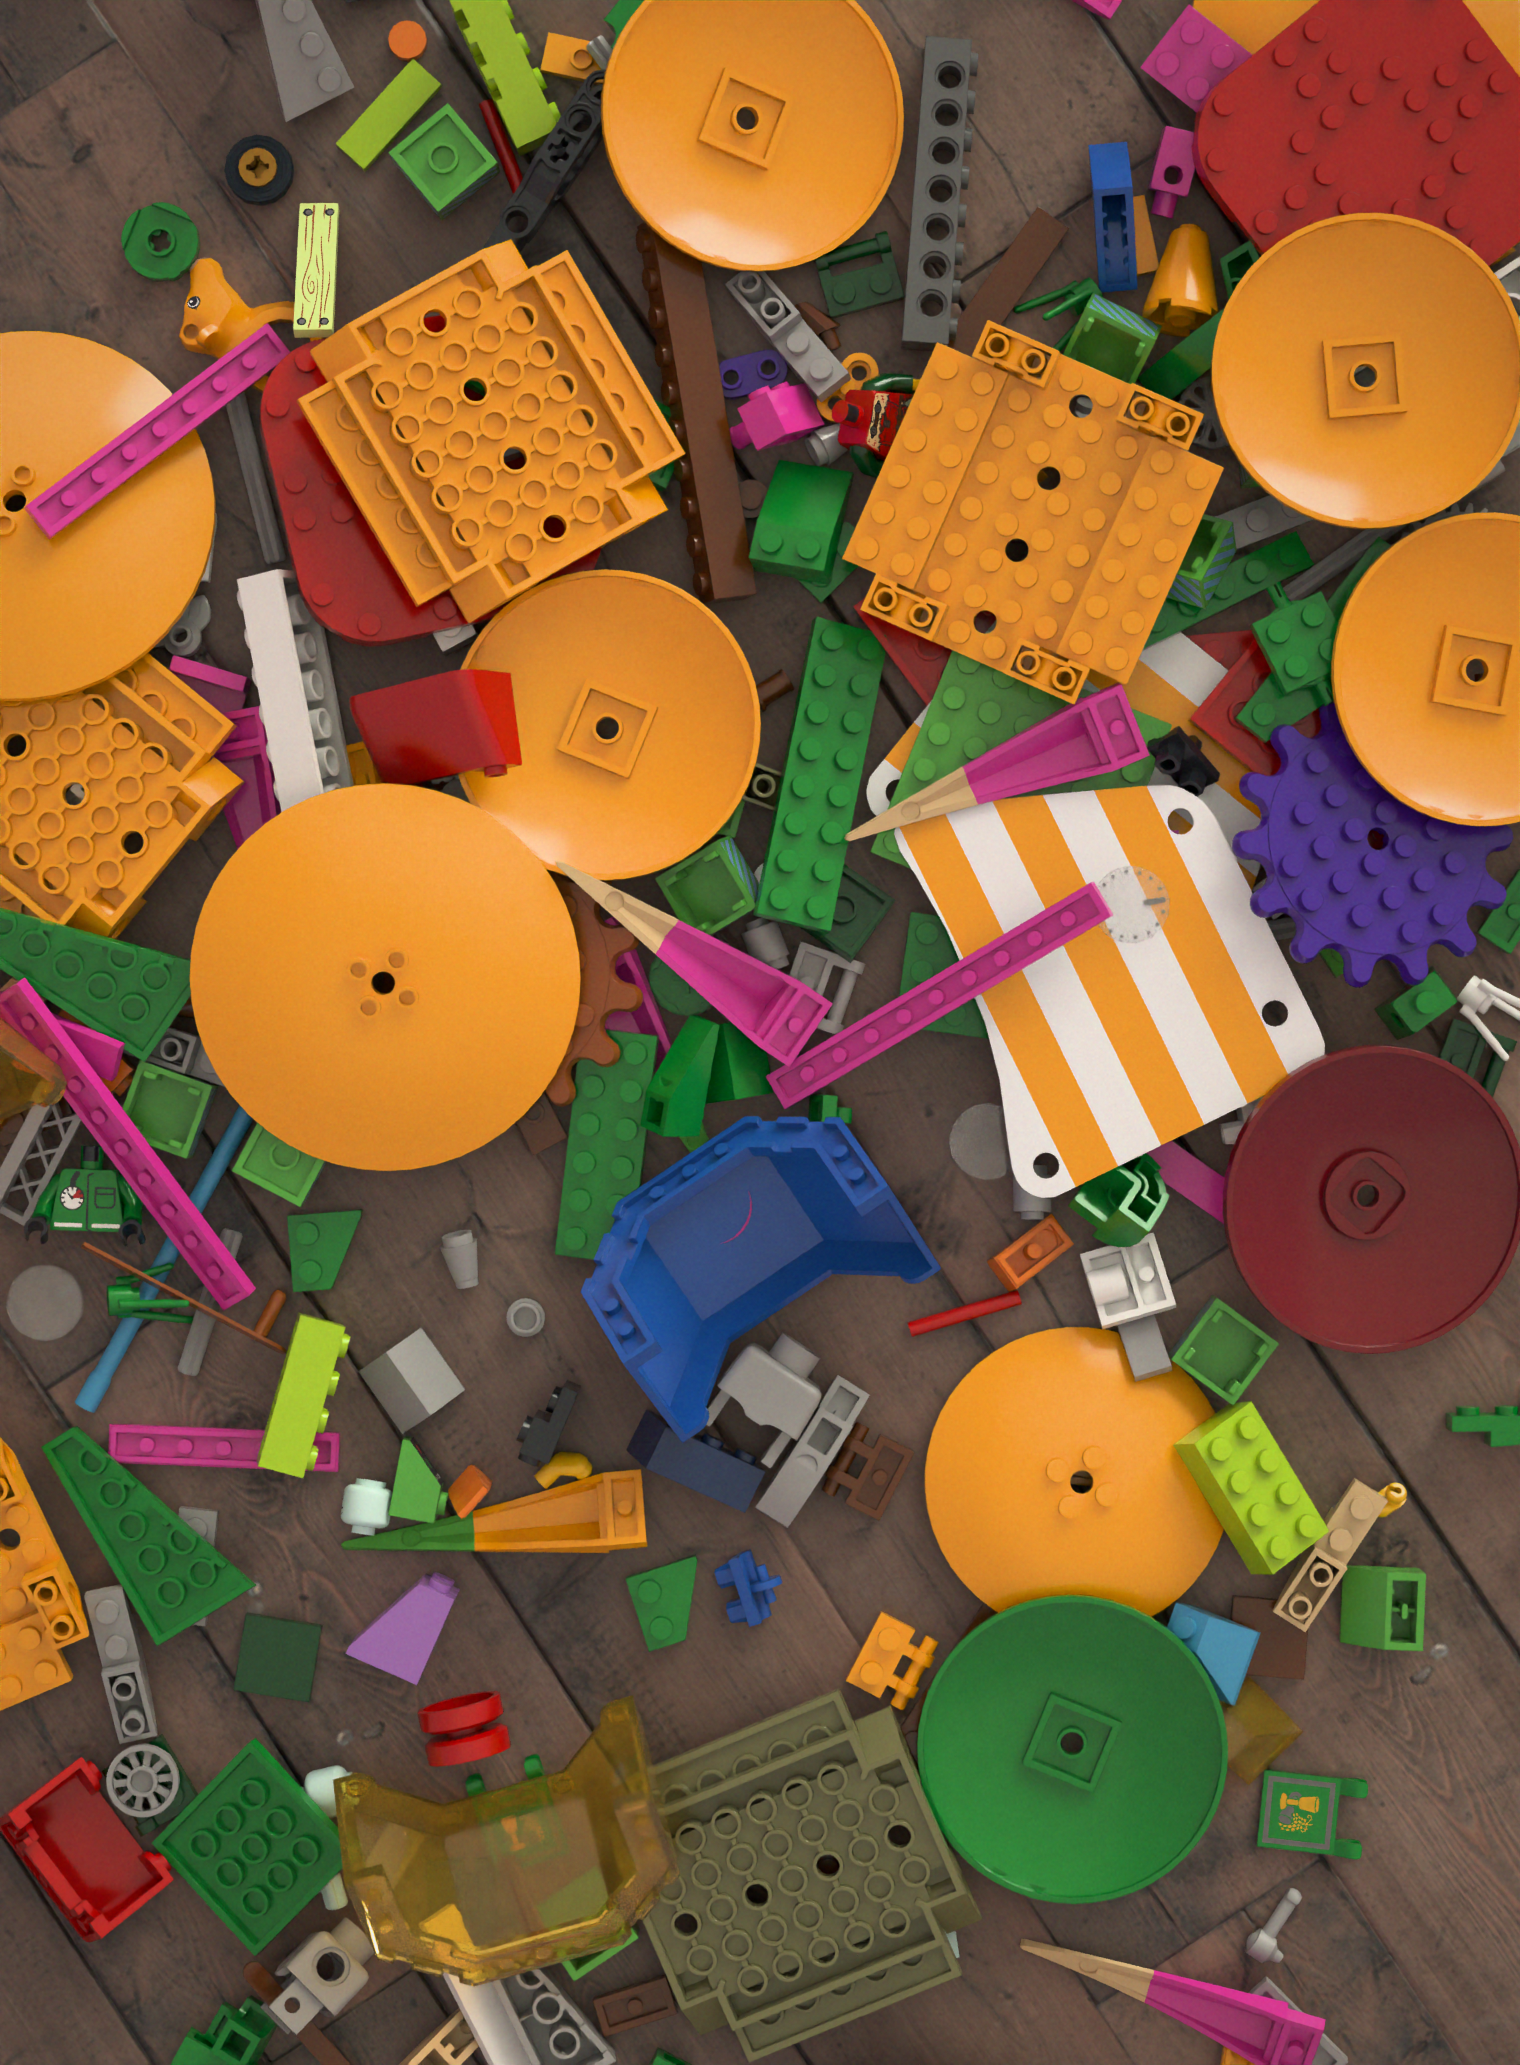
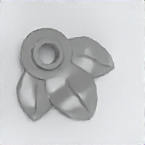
M205 595L197 596L191 600L181 618L155 648L166 647L169 653L182 658L190 657L197 653L202 643L201 631L211 619V607ZM181 633H187L185 641L176 642L177 637Z

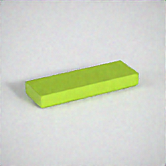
M412 59L336 142V146L366 172L442 88L441 83Z

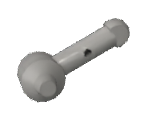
M1288 1888L1263 1929L1259 1928L1247 1938L1245 1953L1258 1962L1272 1961L1278 1964L1282 1960L1284 1955L1278 1949L1275 1937L1295 1906L1301 1901L1302 1895L1297 1889Z

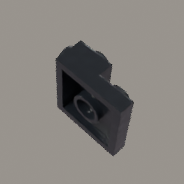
M567 1380L563 1388L555 1387L545 1410L552 1413V1415L539 1409L534 1418L527 1415L516 1440L523 1443L518 1459L537 1467L540 1466L541 1462L549 1464L581 1385Z

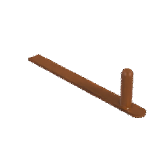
M86 1242L81 1245V1249L178 1300H188L189 1306L281 1354L286 1353L287 1350L284 1347L267 1339L287 1299V1295L284 1292L275 1290L272 1293L252 1331Z

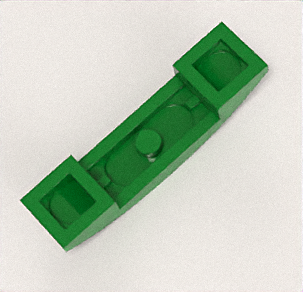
M1224 309L1196 329L1140 375L1138 379L1143 386L1152 392L1173 400L1191 386L1194 381L1210 370L1213 344Z

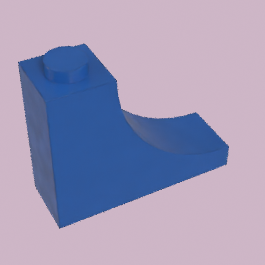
M1127 142L1088 145L1099 289L1101 293L1138 290L1133 186Z

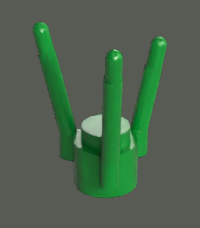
M1087 277L1080 283L1075 280L1061 289L1014 307V312L1018 314L1064 297V302L1045 313L1043 320L1048 321L1068 309L1077 317L1083 314L1092 293L1101 297L1103 295L1096 283L1090 277ZM1079 320L1052 348L1061 351L1069 343Z
M167 1263L141 1272L153 1277L172 1270L174 1264ZM132 1275L116 1277V1285H107L106 1295L109 1316L192 1324L194 1318L192 1316L140 1310V1308L188 1307L190 1304L188 1300H140L139 1287H131V1284L142 1280Z

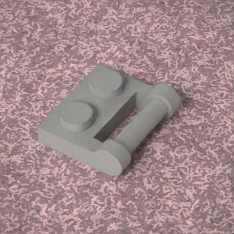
M800 942L789 975L798 979L821 996H823L833 965L844 969L827 1019L823 1018L817 1026V1029L836 1035L844 1029V1025H841L858 974H863L866 964L856 960L849 963L836 953Z

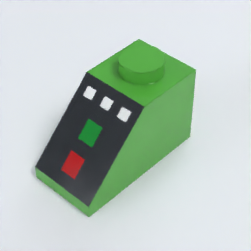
M405 1436L402 1440L388 1515L434 1524L438 1514L445 1515L449 1493L442 1492L444 1481L417 1441L411 1436Z

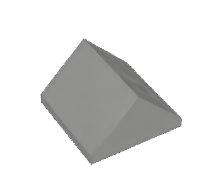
M422 1327L358 1371L402 1434L431 1416L465 1390Z

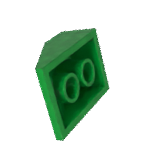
M778 460L756 523L749 554V560L754 570L830 584L854 473Z

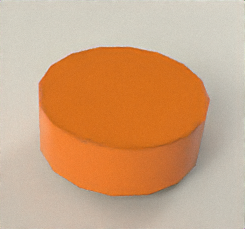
M406 20L397 23L391 29L388 38L392 53L402 61L410 62L412 59L417 60L423 56L427 49L426 33L414 21Z

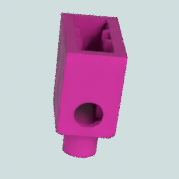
M1165 126L1162 129L1147 189L1155 191L1150 214L1173 219L1178 197L1185 199L1188 196L1195 170L1191 147L1194 132ZM1167 168H1173L1178 172L1176 184H1169L1165 181Z

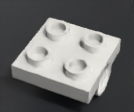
M1154 1233L1147 1234L1139 1243L1131 1247L1109 1245L1080 1254L1102 1329L1176 1308V1302Z

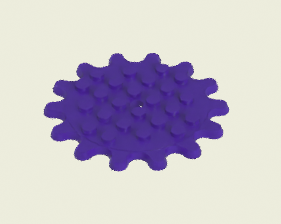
M1332 703L1325 707L1323 704L1319 707L1321 729L1315 737L1307 738L1301 735L1294 727L1286 724L1279 725L1273 729L1270 741L1273 748L1279 754L1281 762L1276 774L1265 776L1257 772H1249L1242 776L1239 782V789L1243 797L1258 806L1261 812V820L1255 829L1241 831L1234 836L1232 850L1240 859L1255 860L1263 865L1267 877L1262 888L1252 894L1250 908L1260 918H1267L1276 913H1284L1293 919L1296 932L1290 944V954L1299 963L1307 964L1312 962L1319 952L1329 948L1341 955L1344 963V979L1352 987L1361 988L1367 985L1371 979L1373 967L1380 960L1393 962L1398 968L1403 981L1407 984L1419 985L1425 981L1428 975L1427 951L1432 945H1443L1457 957H1467L1473 953L1477 941L1467 923V912L1471 907L1482 906L1493 910L1498 909L1504 904L1507 895L1506 889L1488 874L1485 862L1486 857L1490 853L1504 851L1510 847L1513 840V832L1507 825L1470 826L1434 819L1398 801L1368 774L1356 758L1339 723L1335 704ZM1370 830L1384 835L1382 838L1383 846L1380 850H1375L1369 845L1367 837Z

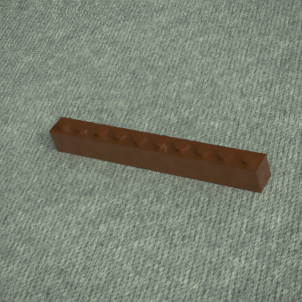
M643 222L637 226L636 247L638 252L642 253L644 265L642 283L649 295L650 308L648 319L651 328L655 331L657 343L655 347V361L658 367H661L663 379L661 397L663 403L670 408L671 417L669 418L668 425L685 452L682 457L674 461V475L677 481H680L681 486L680 511L682 517L687 522L689 535L686 539V547L689 556L693 558L695 570L693 588L696 595L699 596L700 602L704 605L744 600L756 595L757 592L753 568L749 560L750 550L702 262L666 242Z

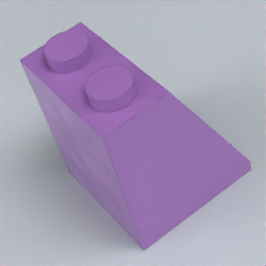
M434 1572L432 1577L424 1574L356 1635L349 1645L346 1654L417 1685L460 1589L453 1586L455 1583L453 1579L443 1574Z

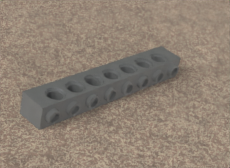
M926 36L901 349L933 351L937 342L947 347L949 341L956 342L958 318L950 317L952 303L959 304L961 280H953L954 266H962L964 242H956L957 228H965L967 204H959L960 190H968L970 166H962L963 151L971 152L973 128H965L966 114H974L976 91L968 90L969 76H977L978 53L971 52L972 39ZM946 74L953 75L959 80V85L954 88H945L940 84L939 78ZM942 112H949L956 118V123L951 126H943L937 122L936 116ZM938 150H947L954 159L948 164H940L934 160L933 154ZM941 187L946 189L951 197L945 202H936L931 198L930 192L935 188ZM939 225L945 228L948 236L943 240H933L928 236L927 230L931 226ZM930 263H937L943 267L945 274L940 278L933 279L925 274L924 267ZM927 301H934L940 305L942 312L937 316L929 317L922 312L921 305Z

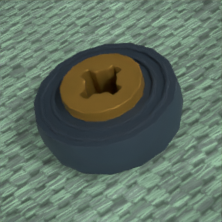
M253 135L245 137L233 145L226 157L224 172L227 184L238 198L248 204L263 206L275 203L287 193L293 182L294 166L291 155L282 143L269 136Z

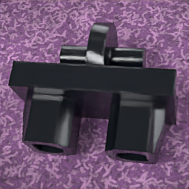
M1178 726L1165 736L1148 741L1147 749L1155 758L1154 765L1162 774L1170 775L1178 784V787L1197 797L1203 794L1205 787L1219 781L1220 773L1200 751L1202 742L1196 735L1188 736Z

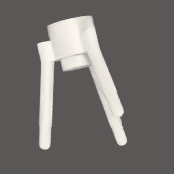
M1474 975L1457 997V1001L1463 1004L1459 1012L1472 1022L1503 1061H1508L1509 1055L1475 1013L1479 1011L1484 1015L1494 1005L1520 1021V1011L1509 1005L1520 1008V999L1494 987L1485 979L1481 980Z

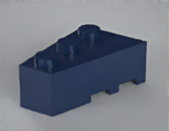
M646 1409L626 1449L646 1469L744 1513L766 1472L755 1463L757 1460L755 1455L738 1447L733 1452L723 1447L725 1442L704 1432L703 1436L695 1434L682 1443L666 1420Z

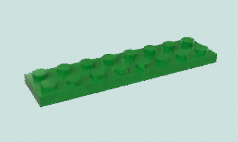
M815 617L812 620L753 913L754 916L822 933L831 931L848 841L844 837L851 831L886 653L871 631L820 617Z

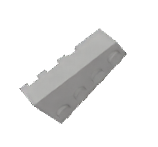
M255 0L280 110L286 122L354 88L311 0Z
M515 1930L480 1947L479 1957L531 2065H610L616 2062L615 2049L544 1965L537 1966L534 1963L527 1944Z

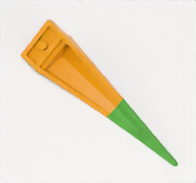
M641 1469L604 1472L539 1493L474 1510L466 1518L461 1519L458 1515L436 1520L434 1524L423 1523L375 1534L374 1536L370 1535L344 1541L341 1546L345 1550L610 1553V1550L647 1547Z

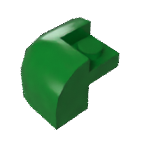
M1145 1153L1079 1185V1189L1068 1204V1207L1097 1228L1092 1235L1096 1239L1116 1247H1131L1139 1243L1150 1232L1166 1207L1170 1194L1166 1193L1165 1183L1159 1173L1162 1169L1161 1166Z

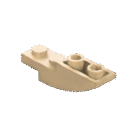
M1355 1478L1352 1480L1335 1508L1331 1507L1323 1520L1330 1532L1303 1552L1273 1608L1274 1613L1304 1632L1307 1631L1348 1569L1347 1563L1387 1504L1388 1500L1386 1497Z

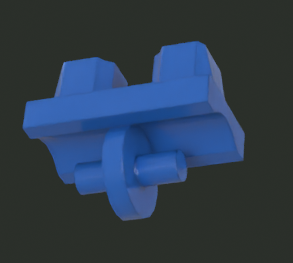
M751 1549L740 1552L728 1560L727 1563L715 1569L716 1580L721 1589L736 1585L740 1597L726 1603V1611L731 1623L748 1622L749 1627L762 1623L763 1619L772 1615L769 1603L777 1601L773 1587L782 1584V1579L780 1575L769 1576L765 1564L756 1566Z

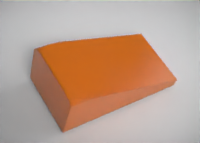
M1051 1213L1044 1220L1038 1222L991 1257L987 1263L1004 1287L1010 1292L1023 1285L1073 1246L1074 1243Z
M469 1465L448 1489L451 1503L461 1519L467 1517L493 1485V1481L475 1465Z

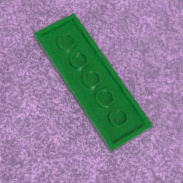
M606 1029L608 1036L620 1048L618 1062L611 1067H601L587 1059L577 1062L575 1077L576 1097L572 1103L555 1255L594 1260L604 1233H610L615 1221L612 1213L617 1202L642 1186L648 1129L641 1127L640 1122L646 1089L655 1075L659 1035Z

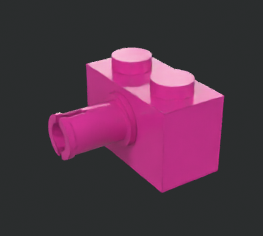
M787 381L771 389L769 386H765L748 395L750 401L737 408L743 422L734 427L732 426L729 430L731 442L737 449H744L753 442L758 451L796 442L825 424L806 384L790 386Z

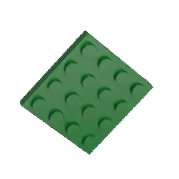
M256 1738L251 1740L152 1842L155 1848L254 1956L261 1953L360 1852Z

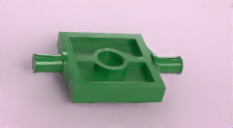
M1280 581L1268 586L1265 589L1276 609L1269 616L1252 623L1250 629L1283 695L1285 696L1300 688L1315 686L1324 703V707L1334 703L1332 684L1329 679L1331 677L1333 644L1338 623L1322 591L1303 600L1289 601Z

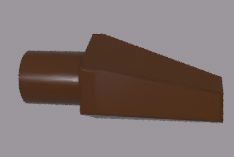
M809 302L794 305L800 312L802 319L818 337H822L824 345L830 351L842 347L835 329L841 326L838 322Z

